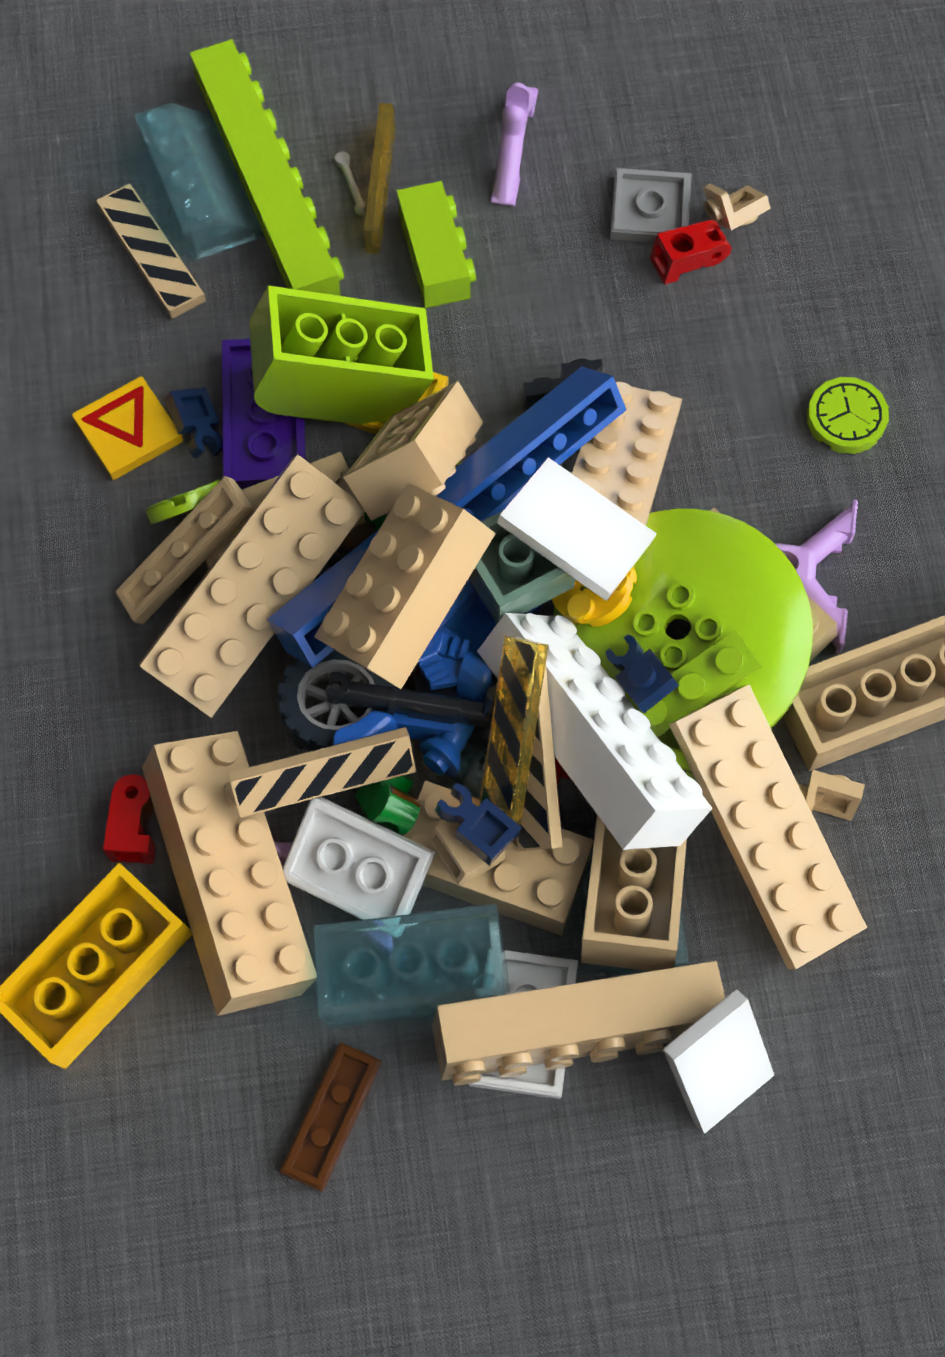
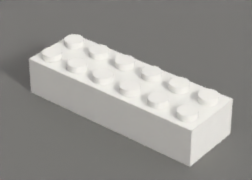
M505 613L477 652L502 686L501 668L504 650L513 668L526 665L515 641L532 646L535 652L533 664H546L554 756L622 849L681 846L712 810L711 805L702 795L700 785L682 770L675 761L676 756L674 752L657 738L650 729L649 720L629 702L625 696L624 688L604 670L600 664L599 656L583 643L576 634L577 629L570 620L559 615L545 616L531 613Z

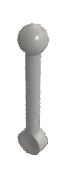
M339 152L335 155V164L343 170L356 203L354 207L355 213L359 216H365L367 203L362 200L349 168V154Z

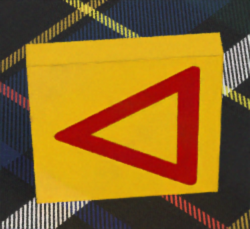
M142 376L72 413L74 422L113 481L184 442L182 434L178 435L173 421Z

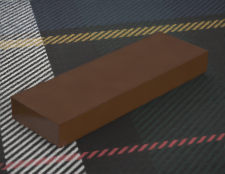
M339 1042L281 1166L280 1174L321 1193L324 1192L379 1072L382 1060Z

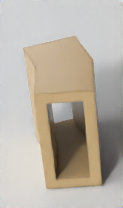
M446 821L434 827L428 840L458 886L483 874L505 860L504 850L490 866L487 865L454 837L456 829L460 824Z

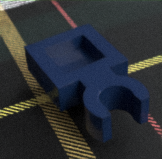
M206 387L170 391L164 400L178 435L187 433L190 435L191 440L188 447L191 455L195 459L199 458L205 451L204 443L209 446L212 455L217 456L223 449V440L214 431L220 421Z
M627 634L624 639L629 645L628 652L623 656H616L611 649H608L606 656L612 665L621 671L615 678L641 711L646 713L676 689L679 684L651 649L644 653L635 638Z
M456 783L452 788L451 795L461 805L450 807L440 799L437 802L435 811L444 821L460 824L456 829L454 837L490 866L519 835L522 827L487 798L477 807L472 803L469 790L465 786Z

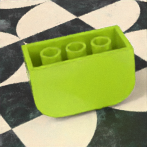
M268 285L249 320L254 399L259 407L273 414L353 424L386 423L392 415L418 402L434 380L426 308Z

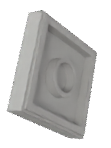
M615 168L610 240L654 243L657 233L688 226L692 173Z

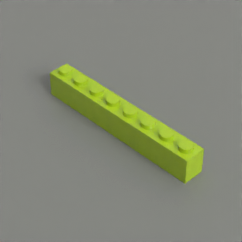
M233 39L190 52L195 79L286 287L341 296L339 281L344 279L341 264L337 257L331 258L327 251L331 247L325 228L323 226L317 228L314 219H317L314 204L310 196L303 197L301 193L304 187L300 173L296 166L290 168L287 162L290 160L287 144L283 137L277 139L274 133L277 131L275 118L271 109L264 110L261 104L264 103V96L257 80L251 82L249 75H252V71L245 52L238 53Z

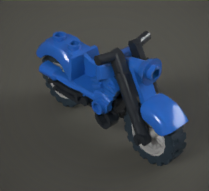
M469 578L406 680L405 685L410 690L396 687L336 650L332 651L313 668L296 658V664L293 667L290 665L287 667L283 674L284 682L280 683L278 687L280 717L284 731L287 736L290 735L292 737L293 744L300 750L305 748L308 752L406 727L410 739L422 740L419 748L423 754L422 759L425 765L438 775L446 774L452 777H456L459 773L461 766L460 753L466 743L482 745L485 751H489L491 739L497 754H499L501 751V744L498 739L500 731L494 726L497 724L494 713L497 695L502 703L504 691L499 687H492V671L477 652L497 624ZM544 603L524 614L539 615ZM322 682H330L326 690L317 687ZM308 695L324 701L308 709L305 708ZM328 712L327 725L313 719Z

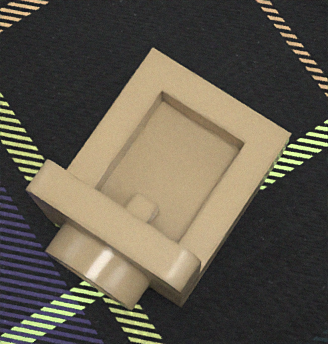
M711 183L703 187L706 197L704 208L710 220H714L730 230L754 222L758 215L770 209L767 195L748 185L730 195Z
M812 770L806 786L798 784L811 812L815 810L851 821L862 800L865 784L851 781L842 775H830Z

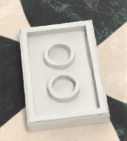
M549 457L504 509L497 520V524L606 601L656 536L654 531Z
M318 797L310 799L282 869L287 883L397 937L403 932L435 851L327 799Z
M488 948L481 999L575 984L578 960ZM545 1063L526 1066L527 1073L507 1078H501L499 1071L480 1074V1081L471 1083L469 1086L561 1099L565 1068L546 1070Z
M738 990L733 991L663 1049L692 1120L704 1134L774 1076L749 1001Z

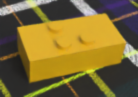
M118 863L0 985V1013L50 1063L66 1069L192 936L191 929L122 864Z

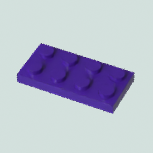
M250 339L222 340L223 477L227 476L234 479L240 489H244L279 476L292 457L297 454L306 460L305 418L273 414L259 407L254 399Z

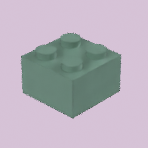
M503 511L481 521L496 534L469 577L496 624L505 613L524 614L574 588L576 580L497 524V520Z

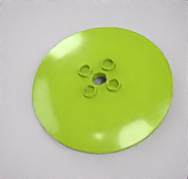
M670 509L650 513L646 527L654 531L656 536L634 565L637 582L636 584L633 582V589L630 593L633 599L629 607L616 620L603 626L592 627L590 624H574L577 629L576 634L588 648L599 656L600 664L608 675L618 682L615 676L621 671L617 670L607 659L606 651L611 649L616 656L625 655L629 650V645L624 639L627 634L635 638L644 653L651 649L671 674L736 630L761 665V668L715 700L749 684L770 728H772L789 709L798 695L810 664L813 646L812 615L807 593L798 573L785 554L768 537L743 521L725 514L700 509ZM554 607L553 616H557V615L563 616V615L556 609V607ZM675 619H684L691 625L690 633L680 640L671 639L666 634L668 624ZM625 691L626 698L631 702L632 698ZM672 730L658 738L661 743L669 748L680 749Z

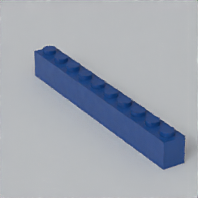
M580 367L456 467V472L444 482L446 488L436 496L465 509L480 522L503 511L548 457L558 465L562 464L627 410L614 377L589 368ZM379 529L267 618L268 623L287 653L313 668L334 651L333 648L314 636Z

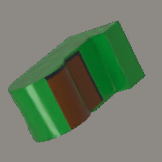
M408 775L361 786L355 795L356 800L370 820L383 823L402 836L407 834L414 826L421 808L420 801L408 794L414 783Z

